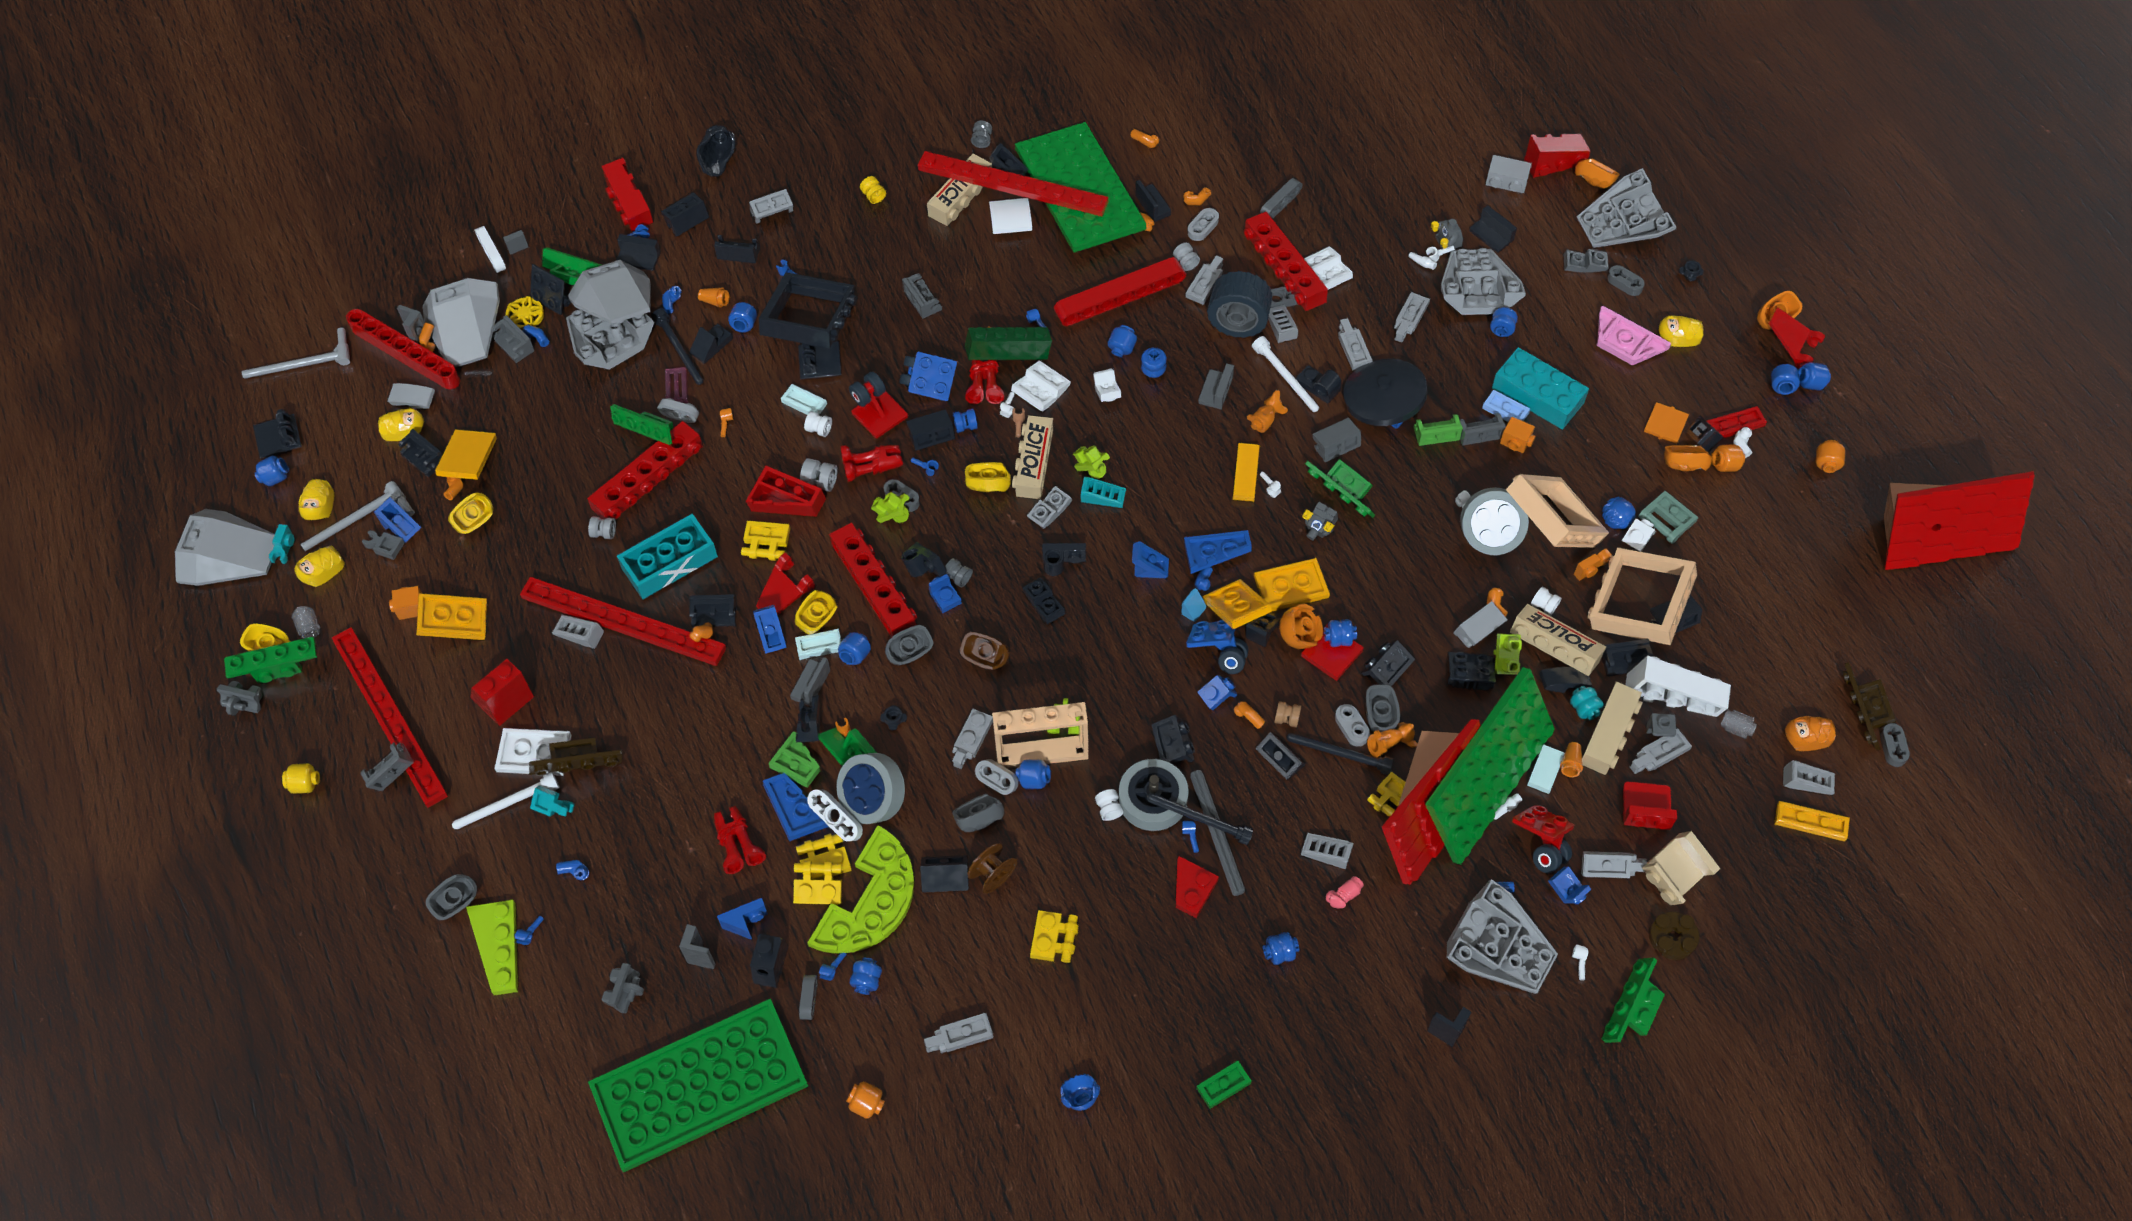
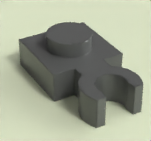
M371 530L368 531V534L373 539L370 541L362 540L366 548L373 549L375 554L392 560L396 558L405 543L400 537L385 532L379 537L375 531Z

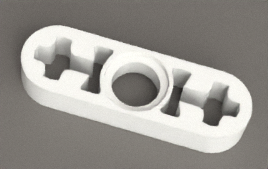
M482 226L475 229L477 238L495 271L498 273L505 270V264L485 227Z
M821 789L810 792L808 795L809 807L844 841H856L862 836L863 829L861 824L828 791ZM817 796H822L821 802L823 804H817ZM833 809H837L840 814L836 822L830 817ZM853 826L852 832L854 834L848 835L849 829L847 827Z

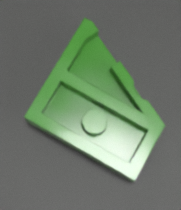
M794 731L769 762V768L780 774L785 773L791 780L806 788L809 787L820 772V766L810 756L806 746H803L801 742H796V732Z

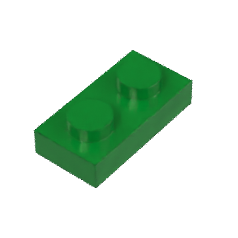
M1236 1061L1197 1085L1196 1089L1209 1109L1250 1085L1252 1081L1239 1061Z

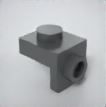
M1652 713L1646 724V733L1653 736L1675 737V715Z

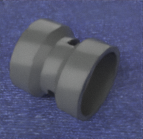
M977 121L974 124L971 142L975 147L986 148L989 146L990 135L992 134L991 124L986 121Z
M952 558L945 566L947 571L945 574H948L950 579L954 580V583L959 587L965 586L973 573L971 568L962 566L961 562L955 558Z

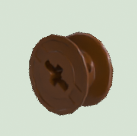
M1001 843L993 844L984 850L972 863L967 873L968 878L971 879L977 878L980 875L986 878L982 888L983 893L986 894L999 888L1011 876L1018 863L1016 858H1010L1004 862L998 858L1003 849Z

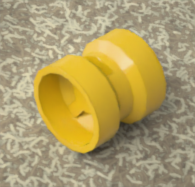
M874 176L867 177L861 182L860 190L867 195V199L872 204L879 203L885 198L886 190L879 185V181Z

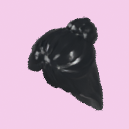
M715 125L707 129L696 149L697 160L702 172L710 177L722 175L727 162L734 154L735 135L723 125Z

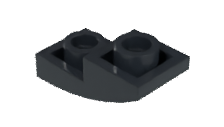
M1041 577L1022 587L1025 595L1046 624L1065 615L1064 607L1056 600L1052 590Z
M1573 667L1549 668L1541 670L1539 673L1544 689L1565 693L1568 687L1580 689L1581 686L1586 688L1592 686L1590 677Z

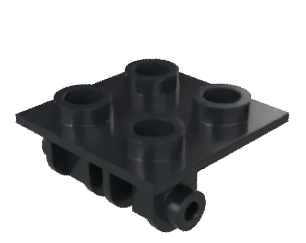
M532 264L530 297L539 301L550 310L562 315V308L568 307L571 303L569 297L563 295L564 281Z
M839 341L833 342L830 349L804 343L798 345L800 379L841 375Z
M279 409L275 414L276 419L253 425L260 459L302 447L295 414L289 415L284 409Z
M1448 652L1450 670L1448 685H1452L1453 688H1464V682L1466 681V689L1469 688L1470 682H1472V689L1476 688V683L1477 689L1489 691V688H1494L1496 679L1493 656Z

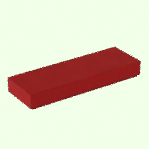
M1758 406L1707 420L1723 438L1736 435L1738 430H1741L1743 427L1754 430L1764 427L1767 423Z

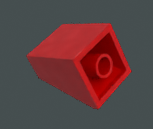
M508 659L473 686L470 696L499 726L534 698L522 672Z

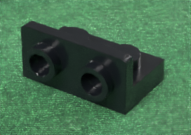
M1398 640L1391 643L1385 642L1379 647V654L1376 657L1370 658L1364 664L1366 668L1361 674L1363 676L1370 675L1379 685L1392 686L1415 659Z
M1173 715L1151 724L1160 760L1171 764L1184 759L1189 762L1194 761L1193 753H1195V749L1189 740L1188 733L1190 730L1185 720L1180 719L1177 715Z

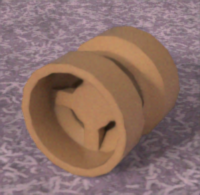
M1279 701L1275 723H1288L1291 727L1297 728L1301 706L1296 704L1290 706L1286 702Z

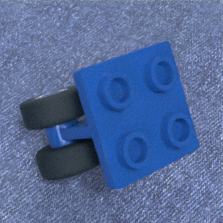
M917 352L916 357L905 356L904 365L908 366L909 369L907 374H901L899 382L909 386L908 392L948 401L957 362L922 352Z
M1224 620L1212 623L1201 621L1194 624L1186 642L1187 648L1213 645L1219 648L1222 652L1220 653L1218 664L1228 674H1237L1243 670L1249 651L1247 644L1243 640L1235 638V629H1232Z

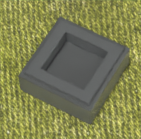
M522 230L503 237L510 255L528 248Z

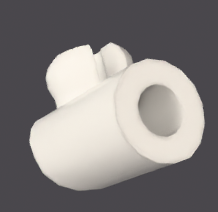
M1747 427L1738 430L1733 441L1734 444L1742 448L1745 458L1752 454L1751 449L1747 445L1752 431Z

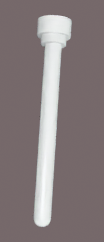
M1264 336L1256 339L1252 344V348L1258 354L1265 355L1313 412H1317L1319 410L1317 403L1270 350V342Z
M553 772L543 775L544 778L540 779L539 783L453 821L452 827L460 829L533 795L534 789L539 785L552 791L559 789L558 782Z

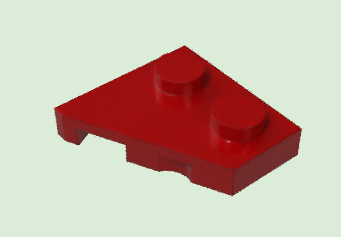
M1179 856L1177 859L1176 908L1197 918L1217 884L1219 876Z

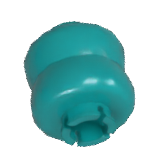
M1581 686V690L1577 688L1573 691L1570 703L1576 709L1581 719L1588 718L1593 720V716L1597 718L1601 714L1604 703L1598 697L1593 687L1586 688Z

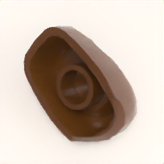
M976 632L967 633L960 648V653L966 660L991 670L1004 666L1010 655L1009 648L1004 642L989 635Z

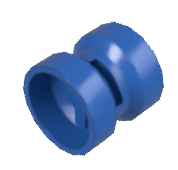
M968 409L964 413L959 411L953 412L957 433L963 432L965 429H978L974 409Z

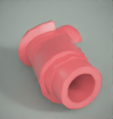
M1353 876L1339 887L1337 892L1329 891L1326 894V901L1330 903L1331 907L1344 908L1349 900L1360 894L1364 884L1358 877Z

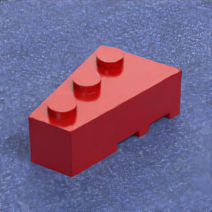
M1546 134L1545 137L1531 135L1524 162L1532 163L1530 173L1533 178L1546 176L1550 173L1576 167L1578 162L1589 158L1590 149L1581 134H1561L1560 137H1552L1551 134Z
M624 158L603 165L602 170L608 186L605 188L609 199H614L613 205L616 211L622 213L620 217L623 224L628 225L631 231H635L636 227L640 224L647 226L653 223L650 209L640 190L635 186L632 174L628 173Z
M765 466L746 503L752 512L817 517L826 497L821 488Z

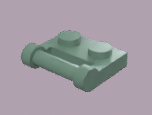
M1666 491L1644 508L1638 516L1641 520L1644 518L1654 524L1653 527L1666 536V540L1671 544L1696 523L1698 519L1694 513ZM1656 512L1665 521L1672 525L1675 528V530L1672 531L1671 529H1669L1665 524H1663L1660 520L1653 516L1652 513Z

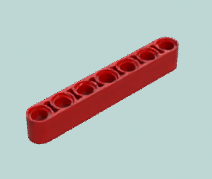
M1171 257L1062 299L1054 305L1053 309L1062 325L1070 326L1178 284L1185 279L1186 272L1178 259Z
M353 309L346 315L349 326L358 337L445 389H454L460 384L458 373L450 362L360 309Z

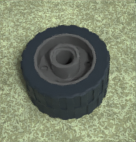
M1237 271L1221 275L1213 284L1207 309L1208 319L1212 326L1218 331L1233 337H1251L1262 332L1268 323L1273 295L1270 286L1259 276L1248 272Z

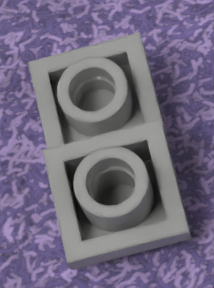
M393 384L387 402L391 405H409L413 409H429L435 390L419 385Z
M1055 486L1043 501H1038L1027 517L1044 529L1072 502V498Z

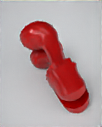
M972 360L969 377L973 380V384L965 393L966 401L970 404L982 402L984 398V379H987V401L991 404H999L1004 400V392L996 383V374L999 368L997 360H987L986 362Z
M898 445L875 446L874 450L864 453H851L848 446H840L847 482H851L858 476L873 472L874 475L878 472L881 474L903 465L902 457L899 456L901 451ZM873 461L872 463L863 464V465H858V464H862V463H866V462Z
M732 806L729 807L733 822L725 824V819L720 811L714 813L717 839L719 840V845L725 846L727 853L723 862V870L726 874H735L744 867L743 859L735 844L737 837L741 844L745 861L749 866L758 865L766 859L764 850L753 845L746 831L748 828L746 820L737 807Z

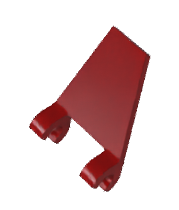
M1777 307L1768 324L1794 360L1796 367L1800 369L1804 364L1814 360L1810 355L1800 353L1805 341L1807 340L1808 345L1815 348L1818 342H1823L1825 335L1819 331L1808 329Z
M784 553L775 564L756 607L761 609L774 605L778 616L802 594L812 591L816 585L807 574L796 586L783 573V571L789 570L794 566L791 557Z

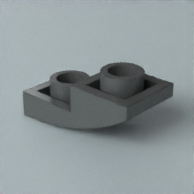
M1588 249L1586 253L1566 250L1563 254L1564 270L1586 273L1607 271L1608 269L1607 252Z

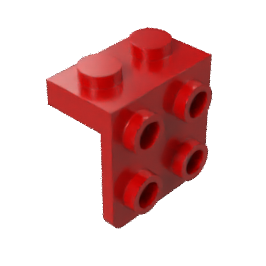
M1625 782L1623 786V825L1671 830L1677 820V810L1671 809L1670 787L1667 785Z

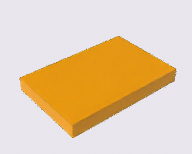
M455 430L435 470L436 475L478 480L496 442V433Z
M1317 558L1254 573L1260 595L1271 605L1272 611L1326 599L1330 596Z
M1241 579L1203 596L1205 604L1232 629L1272 612L1271 605Z
M419 593L416 635L485 640L487 599Z

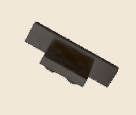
M1845 663L1847 671H1844L1843 675L1847 685L1852 683L1854 690L1850 691L1854 704L1859 703L1861 708L1860 711H1857L1861 724L1866 723L1868 731L1864 732L1868 744H1874L1876 751L1880 750L1881 748L1874 729L1896 722L1882 681L1879 679L1858 686L1850 663Z
M595 738L549 743L551 759L530 761L529 775L543 776L549 772L556 771L566 773L572 769L579 768L589 770L595 766L602 765L612 767L622 763L623 754L622 750L598 753Z

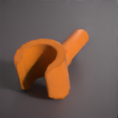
M731 408L720 411L722 421L721 437H726L727 421L733 420Z
M844 718L846 725L838 726L837 721L835 725L840 734L846 738L851 728L848 719Z

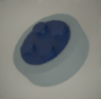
M881 753L856 755L845 762L837 779V796L839 803L859 823L871 824L886 821L892 818L901 808L905 794L904 779L898 765L890 757Z

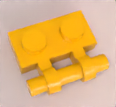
M747 521L743 539L744 543L751 545L750 548L742 547L741 555L749 556L752 559L764 557L776 561L785 553V551L778 550V546L787 547L790 525ZM759 545H770L769 549H759Z
M1391 772L1377 788V792L1382 796L1378 798L1376 795L1371 794L1367 801L1374 805L1375 810L1378 812L1382 811L1390 817L1395 809L1387 803L1390 800L1396 806L1399 805L1406 782Z
M830 833L824 835L825 838L812 842L811 840L804 841V844L796 846L798 855L807 853L809 857L800 860V863L812 861V863L825 864V861H832L833 864H842V873L852 871L845 847L835 849L834 844L843 842L842 838L837 834L831 836ZM828 847V852L815 855V850ZM812 873V879L825 878L824 873ZM833 873V876H836V875H839V874H842V873Z
M812 861L794 863V872L803 873V879H794V903H842V880H833V873H842V864H833L832 861H825V864L812 863ZM812 873H824L825 878L812 879Z
M1038 910L1030 958L1054 962L1055 953H1061V961L1069 963L1071 955L1075 951L1073 943L1079 928L1077 925L1078 916L1069 915L1068 923H1061L1062 914ZM1059 933L1065 934L1064 943H1057Z

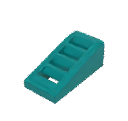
M1084 477L1081 502L1123 508L1126 488L1094 478ZM1106 492H1110L1109 498L1105 497ZM1114 493L1118 494L1117 500L1113 499Z

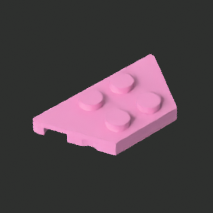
M1604 306L1600 309L1597 346L1631 365H1635L1670 348L1671 343Z

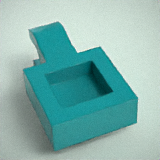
M279 524L272 541L274 547L269 554V559L272 563H275L276 558L281 556L280 561L282 564H286L288 561L287 554L290 547L294 544V535L287 525Z
M539 785L534 789L530 809L547 816H552L555 812L561 816H567V812H573L574 803L558 800L559 793Z

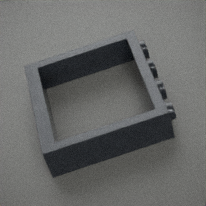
M785 272L759 317L760 335L830 349L832 343L838 338L839 330L843 329L846 317L850 316L852 306L856 305L857 296H855L854 285ZM792 293L841 302L827 329L777 319Z

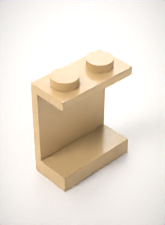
M1689 831L1679 833L1648 861L1642 869L1646 873L1647 879L1661 892L1662 899L1670 905L1683 904L1686 901L1683 895L1703 876L1714 875L1720 867L1693 832Z

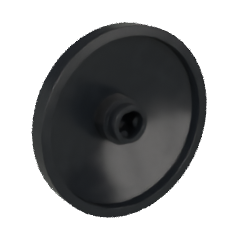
M1389 358L1374 360L1357 368L1348 377L1343 390L1345 405L1349 413L1357 420L1375 426L1395 425L1410 419L1424 406L1428 394L1425 376L1419 368L1407 361Z

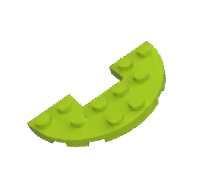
M877 826L855 863L856 868L873 875V878L853 912L851 913L831 903L809 939V947L829 953L861 951L887 938L905 918L914 893L913 870L908 854H906L900 842L884 828Z

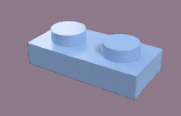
M1495 390L1492 391L1484 402L1482 408L1494 415L1495 413H1500L1502 419L1507 422L1510 421L1511 417L1524 421L1530 412V408Z

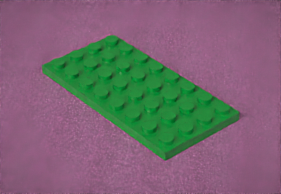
M1086 122L1015 143V150L1023 164L1027 167L1031 178L1109 198L1102 217L1046 203L1073 253L1146 230V222Z
M1523 667L1425 804L1452 861L1459 865L1469 856L1475 843L1482 837L1489 823L1494 820L1497 809L1500 805L1505 804L1509 794L1518 785L1519 780L1525 771L1530 768L1534 758L1541 752L1543 744L1546 743L1555 730L1531 669Z
M771 998L588 1081L623 1173L808 1087Z

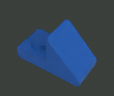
M391 497L374 511L385 529L389 528L395 535L402 538L405 543L421 528Z
M1140 541L1133 544L1132 563L1135 564L1134 575L1136 577H1168L1169 558Z
M771 605L754 610L753 613L765 654L787 648L775 606Z
M762 898L720 914L717 918L722 929L752 939L746 923L758 922L768 913Z

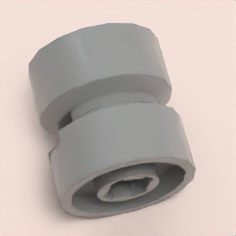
M807 458L801 469L800 480L814 486L817 485L822 490L830 492L835 485L838 468L836 465L826 462L821 465L820 461Z

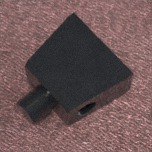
M764 934L758 935L750 963L754 984L777 988L789 947L783 938ZM765 970L768 974H764L762 971Z

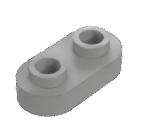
M1212 208L1203 209L1188 225L1189 238L1194 241L1205 239L1218 224V212Z
M671 398L662 399L657 407L662 415L687 423H694L699 415L694 405L677 402Z
M1349 704L1339 706L1336 710L1335 721L1346 739L1354 746L1365 745L1370 736V730L1354 706ZM1348 712L1351 715L1345 716L1343 713ZM1360 730L1362 734H1357L1355 731Z
M986 759L977 764L975 774L982 783L1003 795L1010 794L1017 789L1018 778L1012 771L992 759ZM987 767L991 768V774L988 773ZM1006 778L1010 780V786L1007 785Z

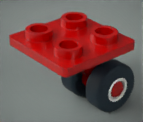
M869 372L864 376L865 383L863 385L860 382H855L849 386V392L858 404L851 412L875 438H879L908 418V413L886 392L881 378L875 372Z
M1534 805L1513 817V823L1541 836L1543 845L1538 847L1533 853V862L1541 872L1552 873L1561 864H1566L1571 859V847L1563 840L1564 834L1573 830L1574 824L1565 817L1554 815L1548 812L1545 807Z

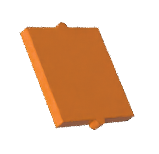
M1656 402L1644 432L1657 436L1658 439H1665L1677 444L1689 414L1676 410L1673 406L1668 407Z

